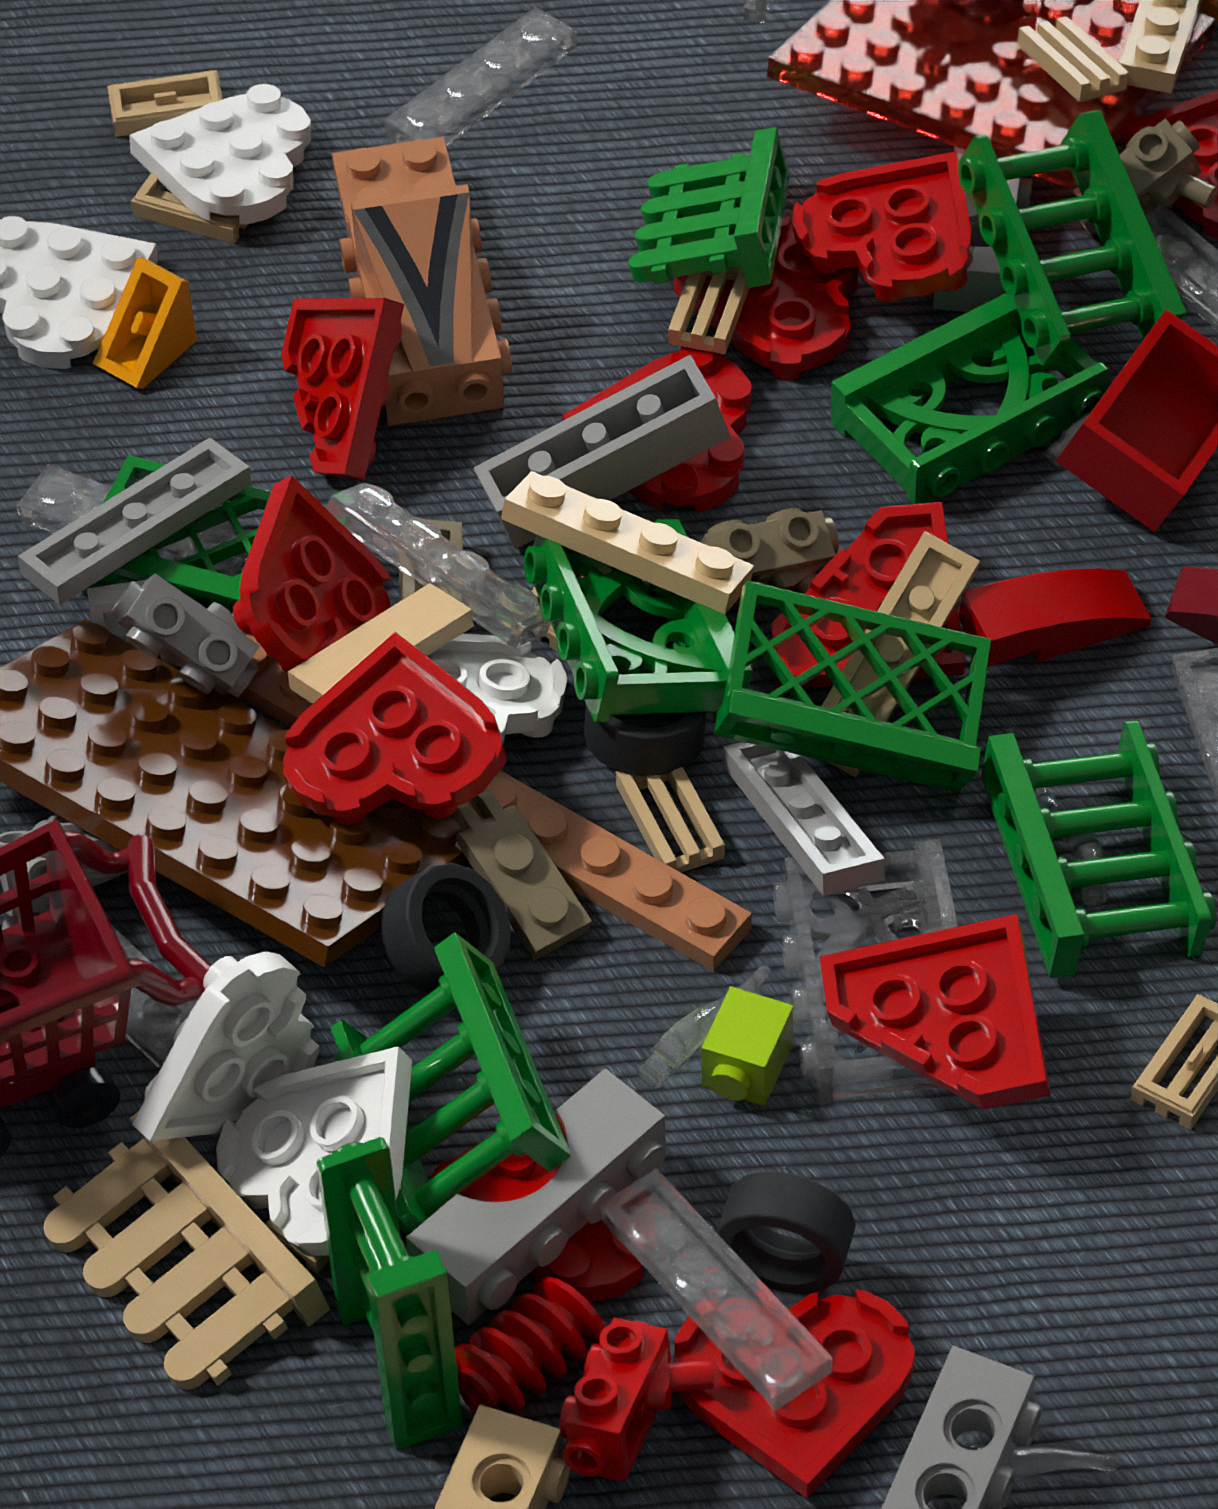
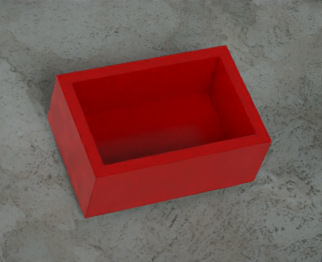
M1166 309L1067 444L1056 462L1155 532L1185 495L1218 447V346Z

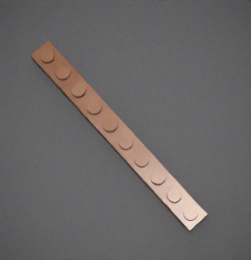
M246 635L249 639L260 645L253 636ZM260 646L250 662L258 666V670L238 698L291 728L299 716L312 703L290 689L288 673L280 667L276 660L268 656ZM500 770L483 791L490 790L503 809L511 805H515L571 890L714 972L752 929L751 912ZM476 797L468 802L482 821L485 818L477 806ZM454 813L449 815V817L457 821Z

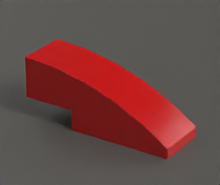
M1103 568L1067 569L1035 573L963 591L959 610V620L965 633L991 639L987 667L1031 652L1038 663L1148 627L1152 620L1126 570Z

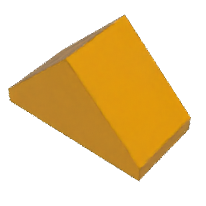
M137 257L93 364L136 388L144 389L197 341L189 282L145 258Z

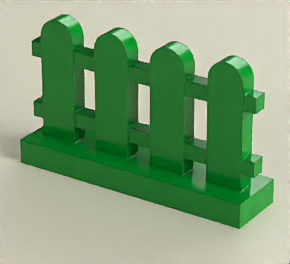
M777 127L756 130L754 132L751 152L748 156H745V153L731 155L730 159L694 166H689V163L675 165L674 169L654 174L647 180L651 199L641 206L645 226L639 228L634 234L639 253H636L628 260L634 281H653L655 285L667 283L669 278L711 270L712 274L727 272L728 267L742 265L748 288L771 284L790 180Z

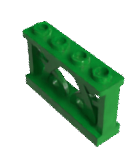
M1005 293L832 381L831 424L844 437L851 435L908 493V500L912 504H924L936 498L949 495L962 484L985 472L997 470L1006 461L1033 447H1040L1048 443L1054 436L1084 422L1109 388L1110 369L1103 362L1096 363L1071 338L1053 364L1041 366L1036 355L1027 357L1020 315L1012 296ZM990 363V367H982ZM1040 370L1059 371L1067 379L1058 383V378L1052 374L1035 373L1029 375V373ZM959 378L978 383H995L1008 380L1005 398L996 415L977 416L940 412L945 401L946 385ZM1052 386L1045 391L1043 390L1044 387ZM931 393L930 399L921 407L923 397ZM883 418L899 427L892 433L879 419ZM915 432L922 434L921 451L923 454L915 457L905 447L906 441ZM931 446H937V447H935V448H933V449H931V450L925 452L926 449H928L929 447H931Z
M679 519L655 520V523L666 524L677 533L687 537ZM536 534L534 545L527 547L525 551V578L529 584H534L540 598L542 617L544 621L550 622L557 636L559 656L562 660L568 661L574 675L576 695L580 700H585L595 723L608 722L610 715L712 712L716 720L717 712L724 700L735 634L726 615ZM573 570H578V573L584 577H575ZM655 591L657 597L651 596L648 593ZM625 596L636 607L650 614L665 617L669 622L662 625L656 631L653 642L650 643L611 624L601 617L602 613L617 599ZM671 641H678L680 644L679 646L674 642L673 649L665 647ZM616 665L626 668L628 673L619 674ZM750 665L745 667L742 684L744 689L749 687L753 671ZM641 668L653 672V673L639 674Z

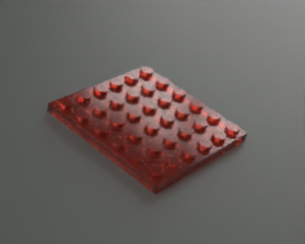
M831 0L769 57L767 70L768 78L964 150L967 149L974 136L986 134L997 158L1061 146V141L1078 115L1096 110L1101 111L1115 143L1161 93V91L1127 85V89L1121 92L1079 102L1017 45L1019 28L1030 26L1037 33L1038 23L1048 21L1056 28L1057 18L1067 16L1119 63L1141 0ZM1200 13L1197 14L1179 73L1212 39L1215 18ZM1067 169L1035 175L1070 189L1077 184L1073 173H1070Z

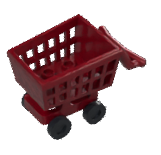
M56 819L0 847V876L12 871L14 885L13 889L0 894V915L17 908L18 924L2 930L0 924V1109L54 1088L51 1093L50 1103L60 1123L69 1128H82L105 1119L115 1110L120 1102L121 1093L111 1073L103 1068H96L95 1053L125 1043L131 989L136 988L155 1001L174 1007L201 997L205 991L203 980L211 965L181 936L156 887L154 843L149 836L144 834L135 835L128 841L127 848L111 853L79 832L63 830L59 820ZM46 853L47 873L29 881L27 862ZM83 868L94 875L110 878L129 872V894L160 954L184 979L176 981L146 961L127 957ZM49 893L50 910L33 917L32 900ZM0 1115L1 1157L10 1146L11 1135Z

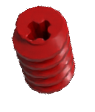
M545 1277L534 1284L532 1294L526 1293L515 1299L511 1311L504 1310L496 1314L492 1319L490 1328L483 1327L476 1330L472 1334L469 1344L463 1343L455 1347L459 1393L474 1415L479 1405L501 1411L497 1405L499 1402L513 1413H519L525 1408V1400L519 1386L521 1385L534 1396L542 1395L546 1391V1383L540 1369L555 1379L563 1378L567 1374V1366L561 1352L575 1362H582L587 1358L588 1350L581 1336L583 1335L593 1344H600L599 1337L605 1328V1324L594 1307L572 1286L560 1279Z

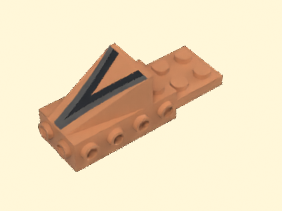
M444 136L332 153L333 170L348 238L339 239L344 273L354 272L355 278L348 279L350 298H387L404 304L401 317L402 337L393 353L387 379L389 394L384 410L388 426L504 408L502 375L512 374L509 344L507 339H496L495 334L502 333L501 315L497 298L487 299L485 294L492 292L487 258L477 259L475 254L482 252L477 218L471 219L468 185H455Z

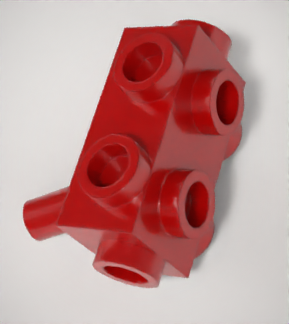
M613 1318L611 1324L606 1326L600 1333V1344H593L588 1352L584 1367V1377L575 1386V1396L569 1395L564 1402L559 1420V1429H561V1437L567 1439V1445L563 1451V1460L572 1471L584 1476H599L626 1482L658 1409H669L672 1403L671 1392L714 1389L711 1360L671 1363L667 1328L649 1325L641 1321Z

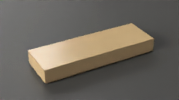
M429 583L288 671L290 689L313 704L395 631L428 656L474 627L472 609Z

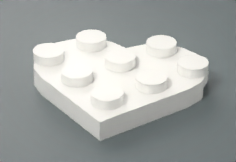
M260 84L251 87L247 94L205 104L199 109L170 120L160 121L149 128L130 134V152L149 172L154 173L158 180L179 201L201 218L210 221L211 212L220 215H239L240 224H250L267 220L283 211L287 206L286 196L293 189V167L303 162L304 149L311 142V122L301 106L287 98L281 97L280 90L277 87L269 84Z
M16 216L0 219V313L3 314L6 336L18 348L19 357L23 361L41 368L67 369L71 368L70 359L83 357L96 349L98 350L137 257L145 258L157 264L158 253L156 243L49 222H26L24 219Z
M461 634L427 656L485 703L496 718L502 743H504L506 734L522 733L523 735L535 738L550 734L553 729L554 719L562 712L568 679L563 665L558 659L550 664L546 659L531 653L532 643L527 640L498 635Z
M266 951L247 956L239 962L231 956H226L216 961L204 977L203 986L205 991L191 1010L188 1018L178 1027L174 1035V1045L159 1074L149 1083L145 1091V1101L132 1125L149 1141L221 1133L227 1118L236 1124L245 1108L259 1098L253 1092V1089L258 1085L281 1075L313 1068L319 1053V1045L311 1039L313 1024L301 1014L306 994L297 987L299 971L281 955Z
M394 1047L281 1075L258 1085L253 1089V1092L259 1098L245 1108L236 1124L228 1118L223 1124L216 1147L217 1165L220 1175L230 1183L236 1194L254 1209L269 1208L272 1222L282 1230L287 1241L306 1256H328L329 1250L316 1162L319 1158L332 1154L343 1145L354 1142L364 1143L378 1137H384L390 1149L395 1197L397 1199L403 1172L412 1059L400 1047Z

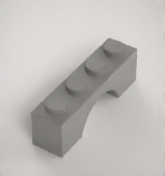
M606 1068L557 1109V1121L571 1157L562 1163L558 1172L545 1186L528 1196L506 1202H484L456 1194L406 1237L408 1256L416 1257L435 1249L437 1250L447 1272L451 1311L468 1325L473 1323L486 1310H496L505 1304L514 1293L517 1283L538 1265L544 1267L552 1263L563 1251L570 1237L588 1222L593 1224L600 1221L611 1210L616 1198L636 1180L644 1181L651 1177L662 1164L666 1155L665 1115Z

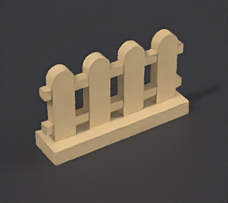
M138 1112L130 1118L132 1123L134 1122ZM137 1130L141 1141L131 1149H128L122 1142L108 1152L113 1163L73 1194L66 1186L53 1196L58 1207L46 1217L44 1233L51 1245L60 1252L75 1251L88 1241L95 1246L98 1251L86 1261L83 1268V1276L91 1291L97 1296L112 1297L119 1294L127 1286L133 1289L138 1296L127 1305L123 1313L124 1325L133 1339L141 1343H151L157 1341L170 1331L179 1341L167 1352L164 1358V1369L176 1387L185 1390L194 1389L210 1377L219 1386L232 1375L226 1366L229 1361L266 1331L275 1340L288 1329L282 1318L293 1310L310 1327L326 1314L330 1308L315 1278L185 1137L149 1141ZM171 1176L179 1186L168 1194L160 1183ZM145 1196L153 1207L112 1238L104 1228ZM209 1220L220 1229L210 1238L200 1229ZM185 1240L194 1251L156 1282L152 1283L144 1273ZM250 1265L261 1274L251 1283L241 1274ZM226 1286L234 1294V1297L193 1329L184 1318Z

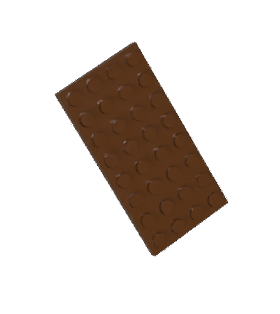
M85 619L0 668V782L119 850L127 848L128 841L135 835L144 834L149 836L154 843L155 870L324 968L380 929L381 912L389 893L405 880L432 865L454 863L464 867L470 865L456 839V834L463 831V829L456 820L449 816L445 818H432L426 815L422 809H413L392 798L375 810L368 812L360 822L353 825H342L336 822L332 816L320 815L303 806L289 788L283 773V758L287 750V743L285 741L287 729L256 713L251 707L240 704L212 689L210 694L197 690L178 675V669L158 658L148 656L129 642L110 633L99 624Z

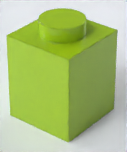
M730 986L701 1047L702 1087L714 1090L717 1094L729 1100H746L765 1106L793 1046V1005Z

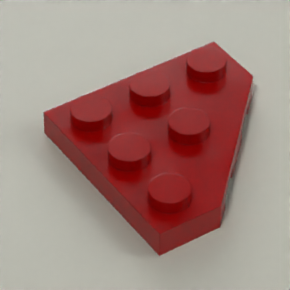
M387 298L293 299L281 358L285 372L294 374L297 379L299 388L292 397L301 429L313 435L316 447L309 457L314 473L331 478L365 480L367 468L375 456L376 442L374 436L380 410L385 405L389 394L387 379L393 353L402 337L401 317L404 309L403 303Z
M942 502L880 507L865 523V530L846 550L841 549L810 582V589L805 594L877 612L924 531L948 543ZM956 605L943 628L961 632L958 607ZM783 613L771 623V640L792 627ZM801 614L804 620L809 617V615ZM824 619L811 627V630L830 656L853 642L838 622ZM799 636L775 649L794 677L799 676L818 664ZM945 649L933 656L946 676L964 675L966 660L963 652ZM851 655L846 659L842 660L841 662L837 663V666L841 671L845 667ZM921 666L914 679L929 678V676ZM823 672L801 687L833 686V683L826 673ZM776 676V684L778 689L782 686V683Z
M1017 914L819 956L826 1009L833 1027L983 1110L1051 1096L1022 928Z

